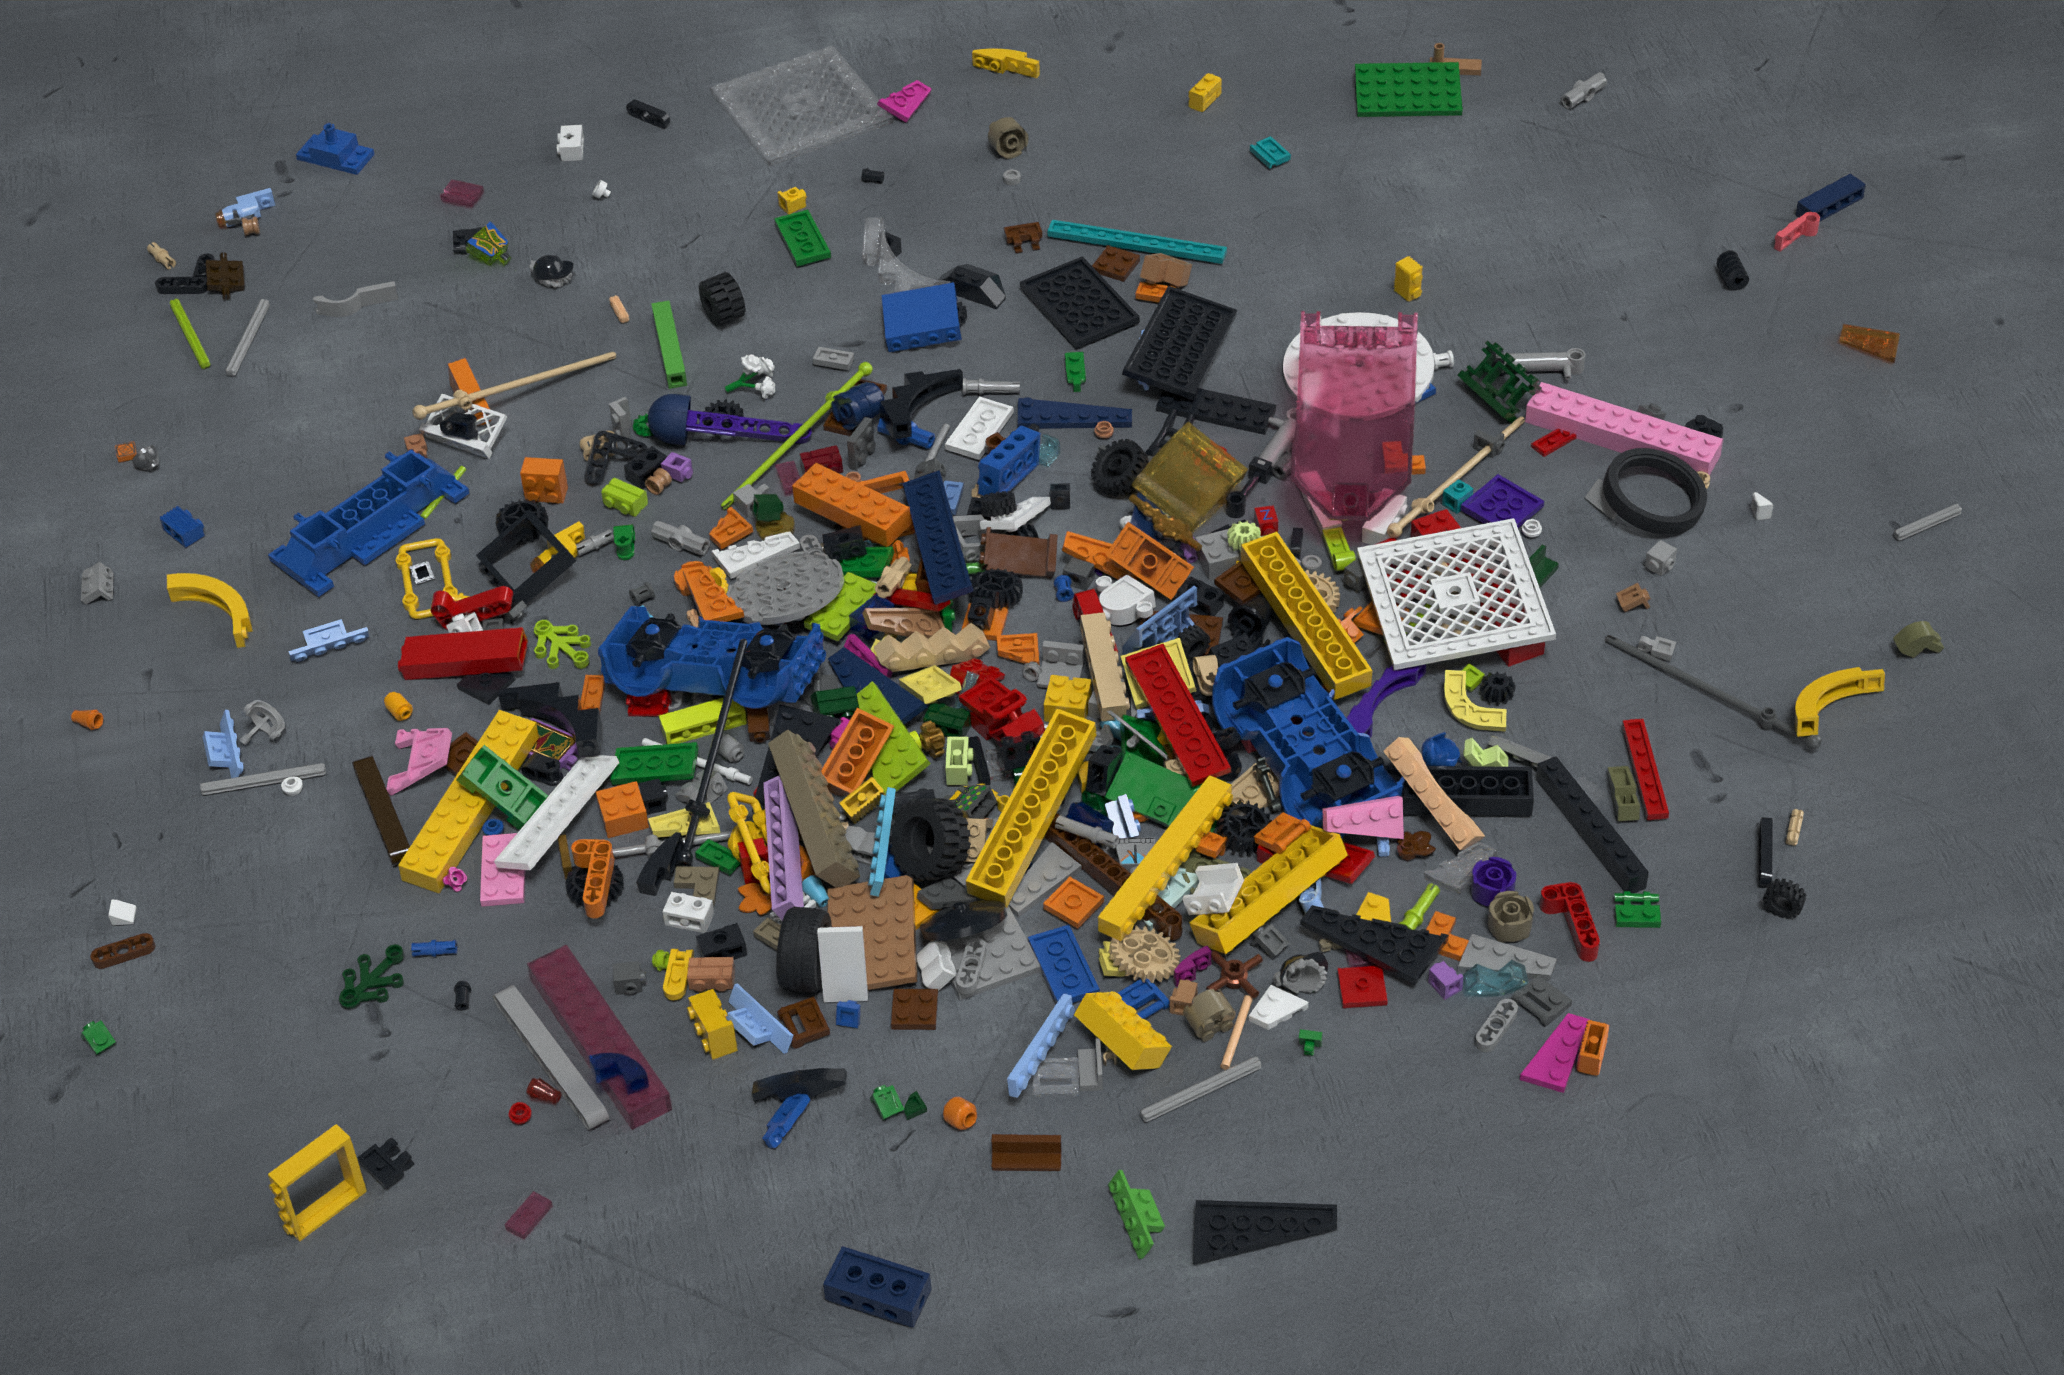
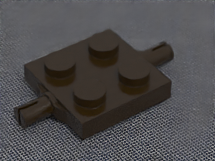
M222 252L219 255L220 260H206L207 290L220 291L223 295L222 298L226 300L227 295V300H229L230 292L244 291L243 261H228L227 253L224 252L223 257Z

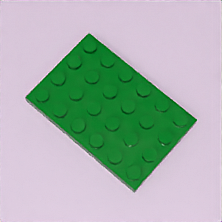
M1459 62L1355 64L1357 117L1462 116Z

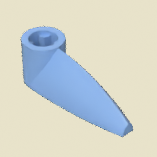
M1321 878L1300 895L1299 901L1305 914L1312 905L1324 908L1321 902Z

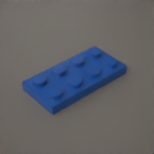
M1070 925L1028 937V942L1039 962L1042 974L1056 1004L1063 994L1072 995V1003L1081 1001L1086 993L1100 992Z

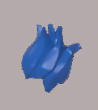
M1446 732L1429 737L1422 744L1421 753L1426 766H1455L1456 763H1463L1456 744L1452 740L1444 738Z

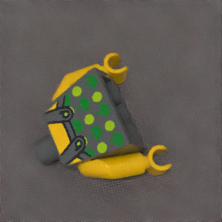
M980 783L977 785H962L953 795H946L944 799L956 804L957 808H960L963 812V818L983 819L996 802H998V810L1002 812L1009 796H998V792L991 789L990 785Z

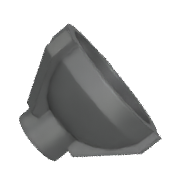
M154 445L141 449L132 460L136 468L149 470L150 472L155 471L160 466L158 451Z

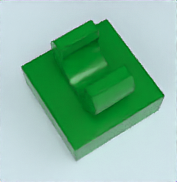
M1300 1029L1299 1045H1305L1304 1055L1313 1056L1314 1048L1322 1047L1323 1034L1319 1031Z

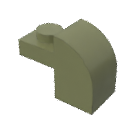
M1927 621L1911 623L1893 637L1900 652L1912 658H1915L1924 648L1937 653L1944 649L1940 641V635L1933 630Z

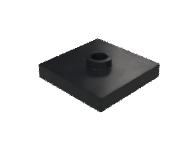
M485 672L482 674L466 675L457 684L458 690L490 705L498 697V689H505L515 681V676L509 672Z

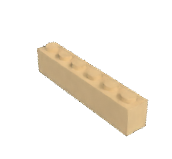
M1105 613L1081 615L1080 631L1101 721L1115 720L1108 714L1107 711L1110 710L1121 718L1123 714L1126 715L1127 710H1130L1129 698H1125L1124 695L1126 694L1125 682H1121L1122 668L1117 666L1119 658L1118 652L1113 649L1115 648L1114 636H1110V620H1106Z

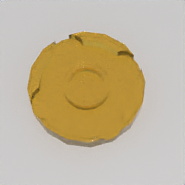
M783 511V513H780V520H773L772 522L757 521L756 531L762 540H765V537L789 531L793 534L795 522L791 515L789 516Z

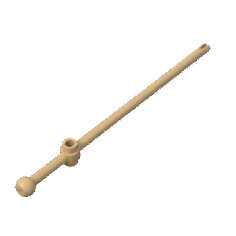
M606 353L470 394L463 390H457L453 394V399L426 407L423 405L415 406L412 410L413 416L418 420H422L429 413L457 405L467 410L471 408L473 400L615 359L616 353Z
M1518 417L1502 431L1504 433V440L1525 422L1523 420L1524 417ZM1487 444L1427 498L1413 500L1412 511L1398 523H1391L1387 528V534L1392 538H1398L1402 534V529L1420 513L1427 514L1434 510V501L1443 494V490L1464 476L1491 452L1490 444Z

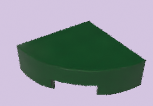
M913 1092L908 1097L904 1107L907 1121L927 1112V1106L918 1092Z

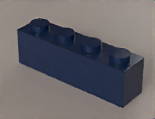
M1850 173L1799 200L1796 216L1800 218L1807 212H1815L1819 214L1820 221L1863 199L1866 184Z

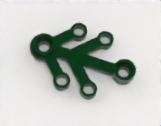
M393 944L388 946L385 950L387 958L370 974L369 967L372 965L370 956L367 954L360 955L357 959L360 967V983L355 988L354 982L357 979L355 970L348 968L343 971L342 976L345 982V989L341 991L339 996V1002L342 1007L354 1008L361 1001L374 999L379 1003H384L389 999L386 988H378L376 991L370 992L364 991L367 988L391 985L393 988H400L404 985L403 976L399 973L380 977L392 964L402 962L404 952L400 945Z

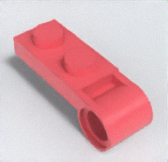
M1807 212L1795 221L1790 222L1782 231L1777 232L1774 249L1781 252L1801 235L1815 236L1818 233L1819 214Z

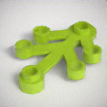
M540 620L535 624L534 634L538 637L537 646L534 648L535 657L538 659L545 658L547 656L546 640L549 639L552 642L550 654L546 660L548 668L556 669L559 667V648L573 659V664L578 669H584L588 666V653L582 650L575 651L568 644H579L581 648H588L591 646L590 636H578L579 631L576 625L553 626L548 620ZM564 633H567V636H557V635H556V634H564Z

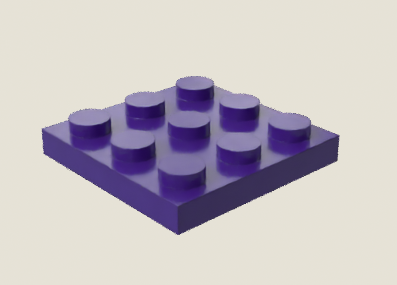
M1497 474L1461 504V511L1483 524L1515 519L1516 525L1519 528L1525 521L1529 520L1544 507V500Z

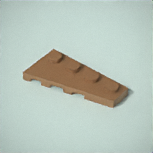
M865 608L862 613L868 629L907 637L917 631L929 639L944 627L938 611L920 608Z

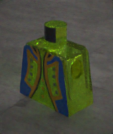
M491 221L467 241L466 252L487 265H492L497 260L506 265L511 260V256L506 253L509 244L507 239Z

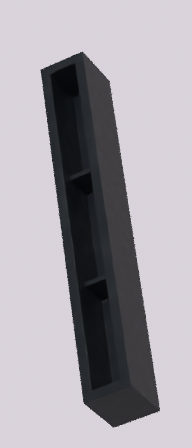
M1557 756L1538 763L1536 781L1622 890L1637 893L1646 889L1649 871Z

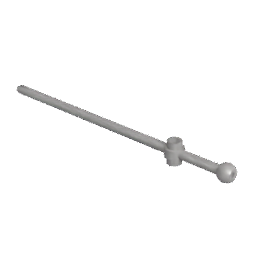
M840 814V822L846 821L845 814ZM732 831L695 836L692 845L703 844L707 839L714 842L729 840ZM649 835L645 838L644 844L613 849L614 857L646 853L648 858H650L664 841L660 842L656 835Z

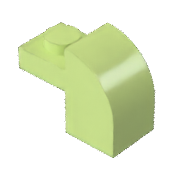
M1473 738L1465 740L1463 755L1468 762V766L1508 767V756L1498 745L1482 750Z

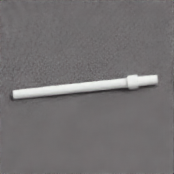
M644 738L642 741V746L663 745ZM697 757L696 765L705 768L707 760ZM714 764L713 771L726 776V779L731 781L738 780L748 785L752 783L753 777L740 773L738 769Z

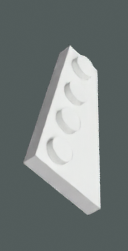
M1031 497L1016 504L1017 510L1009 515L992 516L991 521H980L981 529L991 527V529L1006 530L1007 532L1017 531L1018 527L1026 524L1028 520L1035 518V515L1043 512L1051 504L1050 497Z
M789 531L765 537L764 541L747 542L748 545L740 547L736 545L728 546V550L720 552L719 549L712 550V557L732 579L746 569L750 571L756 568V563L800 549V543Z

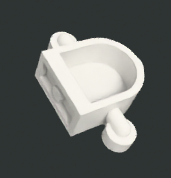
M1125 575L1113 584L1112 579L1108 576H1101L1096 580L1097 590L1102 592L1099 598L1100 604L1106 615V620H1110L1111 624L1126 625L1140 617L1148 618L1153 614V608L1156 607L1154 591L1129 575Z

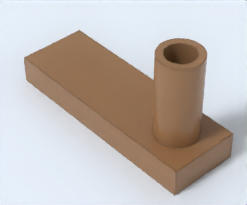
M1436 43L1434 45V56L1430 57V63L1459 62L1460 75L1481 76V59L1444 58V44Z

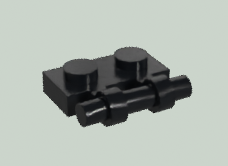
M485 227L453 231V252H461V254L474 250L482 252L467 241L472 237L488 241L489 237ZM479 240V243H481L479 245L483 246L484 244V247H488L487 249H490V245L488 243Z

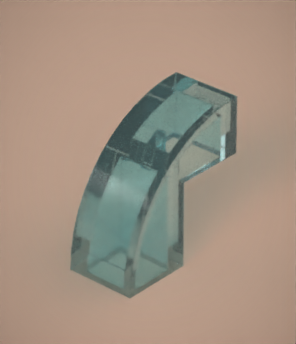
M1513 960L1509 961L1497 972L1476 963L1463 974L1465 992L1474 996L1493 997L1505 995L1528 984L1525 965Z

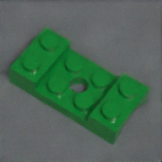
M485 745L477 751L456 780L470 792L474 793L477 791L508 816L506 820L519 831L548 797L545 792ZM501 783L509 786V792L501 788Z

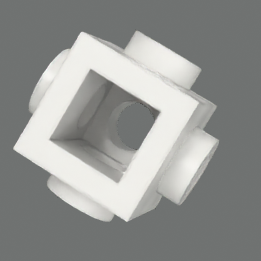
M475 612L466 616L463 613L452 617L453 621L446 625L449 633L483 631Z

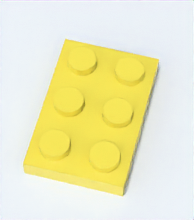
M936 665L899 679L902 688L925 704H933L937 699L953 696L955 692L962 690L959 681Z

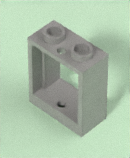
M982 515L953 516L965 562L979 561L978 555L980 552H983V545H980V543L966 544L962 536L978 535L980 539L981 533H985L986 530L981 529L980 521L985 519Z

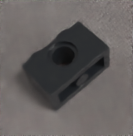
M861 525L822 534L825 553L831 560L841 561L867 554Z
M738 923L696 936L701 958L733 957L735 960L747 956L746 943Z

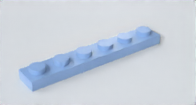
M1063 994L1008 1076L1009 1096L1018 1098L1022 1090L1026 1089L1029 1079L1032 1075H1035L1041 1061L1045 1060L1048 1050L1051 1046H1054L1060 1032L1064 1031L1069 1018L1073 1017L1075 1007L1072 1005V995Z

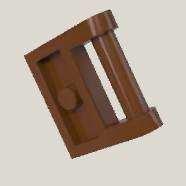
M815 997L782 1007L777 1012L779 1019L784 1022L786 1029L793 1034L791 1041L793 1048H800L804 1043L830 1035V1029ZM797 1014L804 1029L803 1033H798L791 1018L792 1015Z

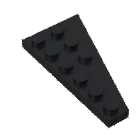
M780 704L770 741L786 730H789L795 735L799 734L804 741L811 742L816 749V756L823 744L830 738L834 729L838 727L841 719ZM768 747L755 795L762 810H765L764 782L779 776L770 747Z
M1314 905L1310 907L1300 922L1301 926L1413 984L1417 983L1449 939L1448 934L1441 933V936L1429 933V930L1408 929L1406 925L1374 918L1370 921L1361 919L1360 915L1352 914V916L1340 914L1337 910Z
M1196 1200L1194 1264L1337 1230V1204Z

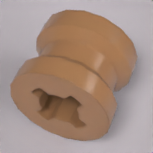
M257 216L252 217V219L242 218L245 236H249L251 233L260 234Z

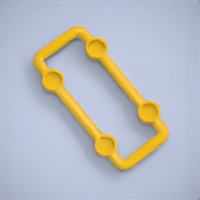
M434 538L402 545L398 550L395 561L397 568L402 572L405 589L402 602L404 609L408 611L413 619L433 617L431 609L416 611L419 607V600L413 593L409 567L412 566V560L406 552L437 546L435 558L441 563L445 585L443 591L458 594L457 588L452 584L448 563L451 559V552L442 539Z
M730 792L727 796L730 806L729 815L737 823L753 863L751 871L760 881L763 890L771 895V887L767 878L769 875V864L766 861L760 860L745 822L748 810L744 805H738V802L752 806L755 813L753 814V820L761 829L768 845L765 810H762L759 801L755 797Z

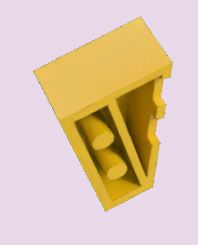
M714 989L688 997L689 1007H686L689 1019H694L695 1021L694 1029L697 1036H702L703 1038L701 1044L704 1052H709L712 1060L738 1051L732 1020H727L726 1016L728 1014L726 1010H722L721 1001Z

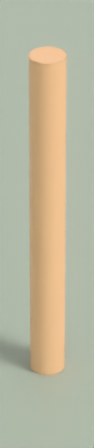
M1249 995L1244 996L1220 1065L1224 1070L1230 1067L1253 1000Z

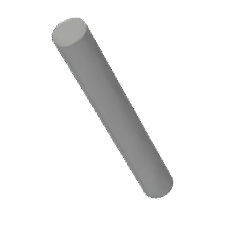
M943 424L924 462L936 457L950 429L948 424Z

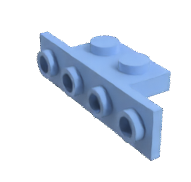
M342 619L305 630L303 635L307 646L289 651L290 660L299 662L307 659V656L314 654L322 655L327 650L333 648L341 649L346 644L352 642H363L369 637L368 629L365 627L346 633Z
M225 710L220 722L221 732L204 731L202 738L208 766L228 767L231 778H235L242 774L243 762H240L239 758L240 748L236 744L237 734L233 731L234 721L230 717L229 710Z
M738 983L734 984L728 1002L736 1010L728 1012L727 1020H732L734 1028L753 1046L771 1041L782 1053H787L793 1034Z

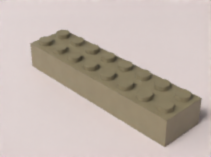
M786 730L770 741L768 745L815 874L834 887L846 886L860 877L859 865L852 855V846L846 839V830L840 823V814L834 807V798L828 791L827 779L822 775V765L815 756L816 749L811 742L804 741L799 734L795 735L791 731Z

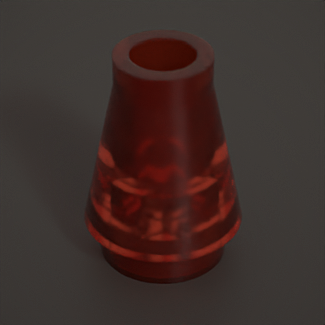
M533 1078L526 1091L530 1099L549 1102L555 1105L558 1104L562 1096V1092L556 1090L541 1078Z

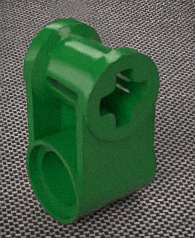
M634 525L613 526L617 557L621 560L631 559L635 554Z

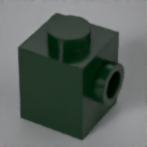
M754 494L752 513L756 520L764 522L780 520V513H783L784 506L777 494Z

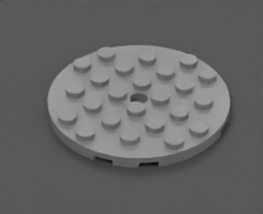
M805 551L786 553L756 563L757 567L751 571L744 570L736 577V582L733 585H729L726 595L731 597L735 601V605L744 611V617L738 620L746 623L760 622L761 625L775 624L779 626L793 620L800 621L807 615L818 611L830 603L843 587L844 574L840 563L836 559H829L827 554L815 552L814 555H806Z

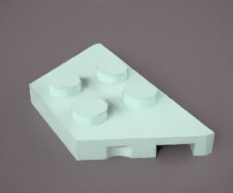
M1179 868L1176 875L1168 880L1166 888L1158 893V896L1173 908L1183 901L1184 895L1190 894L1192 887L1195 888L1199 884L1197 875L1189 872L1186 873L1191 882L1189 884L1185 882L1182 873L1185 874L1186 872L1184 868ZM1144 920L1148 930L1151 931L1153 923Z

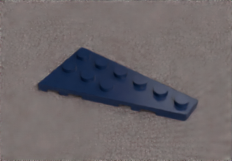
M845 647L828 658L843 686H854L856 694L873 681L903 724H906L928 707L924 702Z

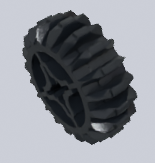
M519 499L518 502L511 501L510 505L505 504L504 508H500L499 513L496 514L495 524L499 535L529 509L548 528L549 518L545 507H542L541 503H536L535 500L529 502L528 499L524 501ZM534 527L516 544L520 542L525 544L526 541L533 542L534 538L540 539L541 533Z
M991 568L990 570L983 569V572H977L976 575L972 576L971 583L974 591L969 593L971 599L973 597L993 599L995 608L1001 610L1003 607L1008 609L1009 606H1015L1016 603L1020 602V598H1022V580L1019 579V575H1014L1013 571L1007 572V569L1000 570L998 568L993 570Z
M1240 799L1237 804L1232 801L1229 806L1223 808L1222 815L1216 822V832L1221 837H1227L1225 848L1232 847V852L1239 850L1241 855L1244 854V851L1249 856L1253 851L1257 853L1259 844L1255 843L1254 836L1273 821L1270 820V813H1264L1265 807L1259 809L1257 803L1251 805L1249 800L1243 804Z
M618 865L613 867L606 903L608 906H611V901H617L618 896L622 895V889H624V878ZM572 866V871L568 872L565 882L566 892L572 903L575 902L577 907L582 906L584 908L583 893L588 868Z

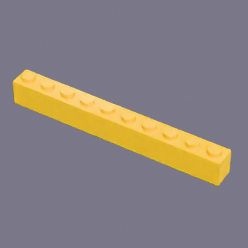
M1208 776L1098 916L1099 932L1119 941H1122L1126 934L1129 935L1134 924L1137 920L1142 919L1147 907L1155 902L1158 893L1166 888L1168 880L1176 875L1182 862L1187 861L1192 849L1198 847L1203 835L1208 834L1213 822L1221 817L1223 808L1231 804L1233 800L1231 784L1213 776Z

